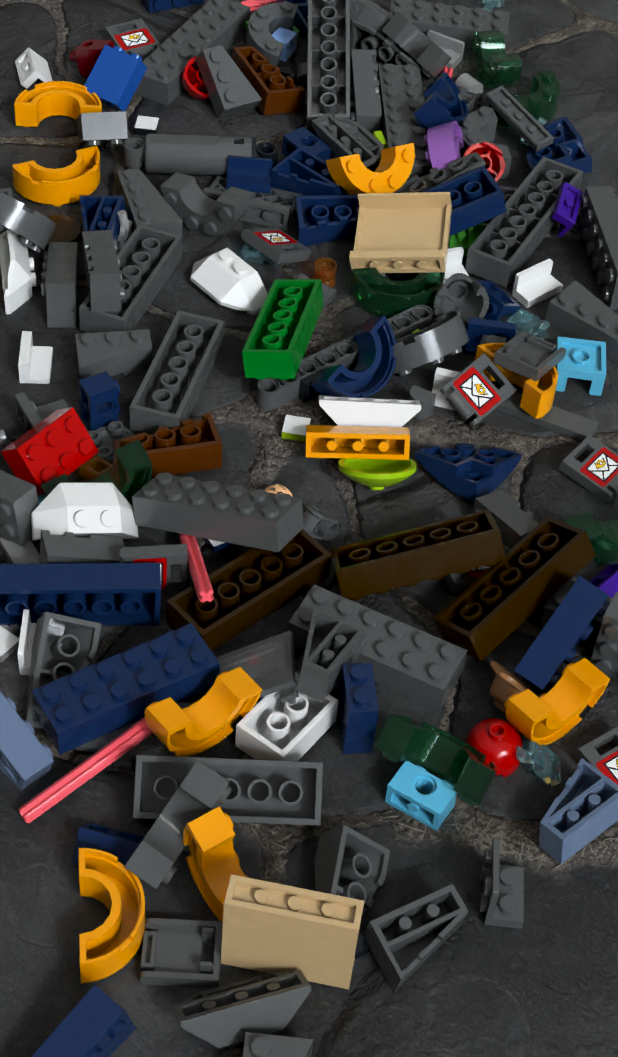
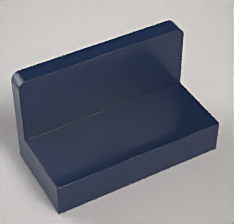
M229 155L226 190L230 187H235L250 192L270 193L272 159Z
M469 317L467 326L469 341L465 344L464 353L476 356L477 345H480L483 335L507 337V341L515 337L517 323Z
M88 821L79 828L72 863L79 865V848H91L108 852L118 857V861L126 865L144 839V836Z

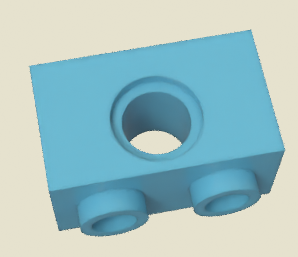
M406 760L387 785L385 802L437 831L455 806L458 788L454 787L447 780L432 775L423 767L414 765Z

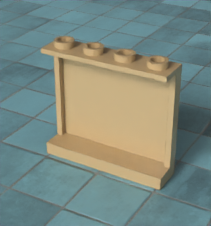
M450 192L358 194L359 213L354 250L350 251L349 255L352 273L446 272L452 214Z
M231 874L223 908L221 964L269 974L277 972L290 973L292 970L301 969L309 982L349 989L364 900Z

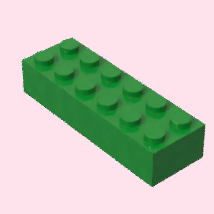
M321 279L274 280L242 350L246 378H255L257 380L266 378H279L280 380L295 379L324 306Z

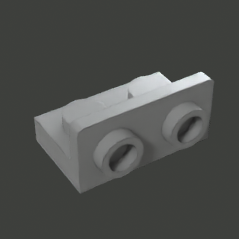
M432 30L427 32V37L452 58L446 67L454 69L463 60L465 43Z

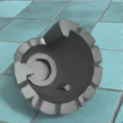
M455 273L439 285L435 293L433 308L436 317L449 311H459L466 327L468 326L469 317L484 318L489 308V297L485 288L477 280L471 279V277L463 273Z

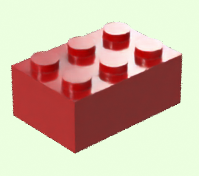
M74 407L54 411L0 452L15 477L35 485L37 495H42L97 454L99 450Z

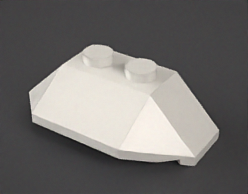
M8 230L0 234V268L5 313L11 314L33 297L32 287H37L36 274L32 272L35 271L33 257H29L28 248L18 241V236Z
M229 248L222 249L194 262L190 280L218 304L235 310L247 311L251 315L261 311L268 293L258 272Z
M319 395L318 398L319 405L338 426L402 427L421 411L419 400Z
M59 483L31 512L32 540H40L41 530H49L50 535L64 536L65 532H72L75 537L89 538L90 534L122 537V539L138 538V526L135 524L133 507L113 483Z

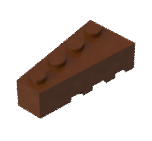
M253 46L233 47L232 60L261 97L262 101L257 107L263 115L270 116L301 111L305 95V89L302 86L296 87L291 77H284L280 73L281 69L279 67L268 64L269 59Z
M211 413L203 414L202 419L192 421L191 418L183 420L180 426L169 429L167 425L160 427L154 434L148 435L143 432L113 441L114 466L119 482L155 478L160 473L174 475L222 468V441Z

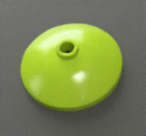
M341 458L338 461V468L346 477L358 484L369 486L371 490H384L386 486L396 485L411 477L416 472L417 464L410 458L409 460Z

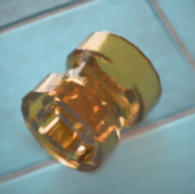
M327 257L317 259L314 262L315 273L313 279H321V283L334 288L336 283L335 274L337 272L336 261Z

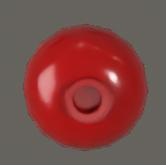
M195 56L186 63L182 71L181 81L183 88L195 99H210L195 60L198 56Z
M489 142L471 145L465 151L463 157L477 152L485 161V168L497 182L505 169L502 151Z
M489 718L482 720L471 728L465 739V761L475 773L486 778H493V775L502 774V778L507 777L515 772L521 763L523 740L518 730L511 723L503 719Z

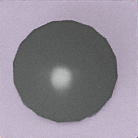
M113 421L108 426L89 431L90 437L99 450L91 458L100 462L113 463V441L127 438L134 434L127 428H124L123 423L119 421Z

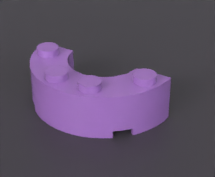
M457 121L428 128L427 135H424V141L429 150L425 151L428 164H431L432 168H446L451 161L461 158L460 149L464 148L463 132Z

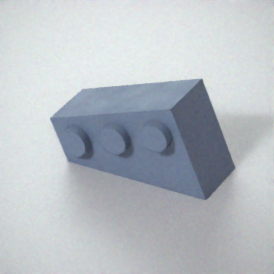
M0 692V770L21 791L50 771L54 762L52 759L53 754L46 744H41L35 737L32 725L27 720H22L17 714L14 702L9 697H4Z
M581 758L577 770L572 777L568 778L564 790L559 797H556L540 822L539 847L562 864L618 821V785Z

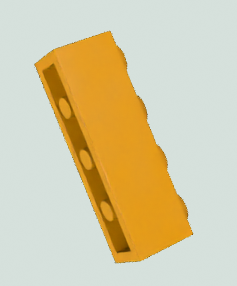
M306 425V458L409 460V427Z

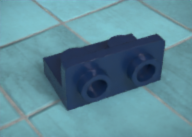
M477 280L485 288L489 297V308L484 316L485 319L499 321L502 315L518 314L522 306L495 283L488 280Z

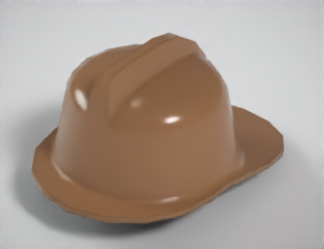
M491 661L490 665L496 674L489 693L494 699L495 706L505 713L504 703L508 697L514 693L519 694L527 688L508 669L497 662Z

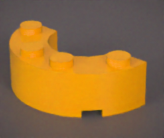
M49 81L34 85L35 89L30 91L25 89L22 91L14 103L16 126L38 127L43 119L50 116H69L77 121L76 118L81 113L102 112L101 100L95 92L91 94L87 91V87L67 81Z
M414 143L381 149V160L374 172L365 167L359 154L326 160L327 168L338 186H342L350 195L393 193L403 186L412 171L415 158Z
M97 146L76 150V160L64 168H45L38 165L34 160L12 165L14 188L23 198L56 207L76 201L80 202L79 195L92 194L100 183L99 149Z
M506 343L477 345L475 360L485 353L493 362L495 352ZM494 363L510 383L523 388L520 407L529 413L530 416L535 419L542 418L551 410L558 382V371L555 366L539 380L534 381ZM486 369L483 371L491 382L496 381Z
M586 658L576 663L568 664L562 671L560 680L547 694L544 693L538 697L530 689H526L519 694H512L505 701L504 707L506 708L505 715L507 721L536 746L551 744L567 734L582 720L579 714L586 706L589 705L593 708L605 691L610 678Z
M241 667L218 675L207 694L187 708L181 709L171 697L160 702L151 703L144 712L145 722L148 728L171 753L174 752L179 757L193 756L208 750L232 733L234 729L231 725L240 716L244 718L253 709L262 689Z
M220 806L187 823L183 831V845H189L191 855L187 856L186 860L198 890L219 921H223L224 901L231 874L249 877L243 873L239 865V857L233 848V838L235 836L233 822L227 813H223Z
M79 848L80 896L93 897L102 902L110 911V915L95 930L79 934L81 983L104 979L122 969L138 951L145 931V896L139 878L126 869L125 865L118 861V857L108 852L91 848Z

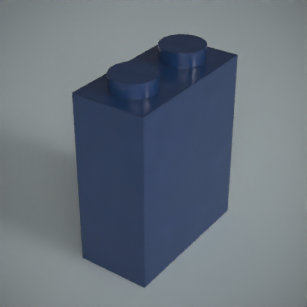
M372 663L342 664L337 711L343 754L372 753L379 710Z

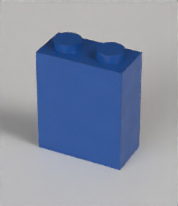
M105 45L84 86L87 87V91L91 94L95 92L100 98L101 103L119 111H126L147 70V66L142 62L143 59L135 53L126 54L125 50L116 45L113 48Z

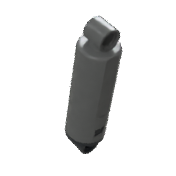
M147 134L145 142L136 137L125 140L123 143V155L126 167L138 169L145 165V171L148 174H174L178 172L186 175L227 176L229 155L272 159L273 168L277 165L278 147L272 142H261L256 146V137Z

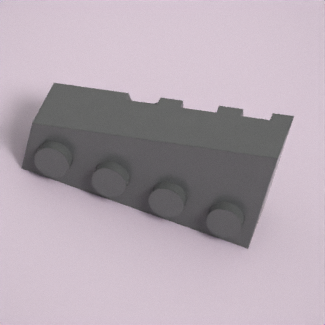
M139 168L117 171L118 196H124L128 220L133 223L132 233L141 224L182 236V219Z

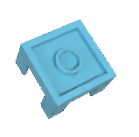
M558 336L556 342L557 350L560 347L565 348L566 354L563 360L556 365L558 371L556 391H565L567 379L575 378L592 380L589 394L601 396L606 378V342Z

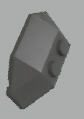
M327 113L312 120V126L317 137L331 148L330 159L359 154L365 167L380 161L381 149H384V145L360 123L342 117H335V114Z
M301 969L292 970L290 973L263 974L198 992L186 998L183 1002L172 1005L182 1029L217 1048L233 1047L245 1041L246 1032L272 1035L274 1032L284 1030L311 992V985Z

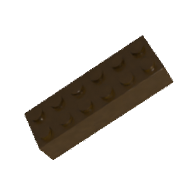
M489 509L330 549L341 595L352 601L360 600L365 595L373 593L384 594L393 588L401 586L411 587L418 582L428 579L439 580L445 575L456 572L466 573L472 568L480 566H494L499 561L506 560L500 529Z
M547 516L505 554L506 560L499 561L496 565L491 566L433 618L442 639L466 649L467 655L482 661L596 556L587 532Z
M303 529L280 552L252 548L208 575L214 591V599L211 602L205 601L202 603L198 600L194 584L168 599L166 622L174 630L192 623L212 651L307 591L313 585L329 577L331 554Z

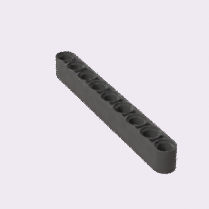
M416 305L388 318L387 320L392 328L395 339L410 335L416 329L422 330L430 326L433 310L426 305ZM348 337L302 359L295 379L280 380L279 378H266L259 380L257 386V406L262 410L271 411L299 398L300 380L319 370L322 372L324 368L342 364L348 370L354 371L359 358L358 344L354 337Z

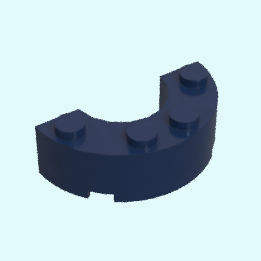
M445 71L426 87L423 93L425 101L416 108L413 114L416 122L421 127L426 126L430 128L451 121H457L459 124L468 115L465 100L461 101L458 96L461 93Z
M384 315L366 320L353 335L359 350L358 364L354 371L348 370L342 364L327 367L310 384L322 396L364 398L379 392L388 383L396 364L393 350L396 341L392 328Z

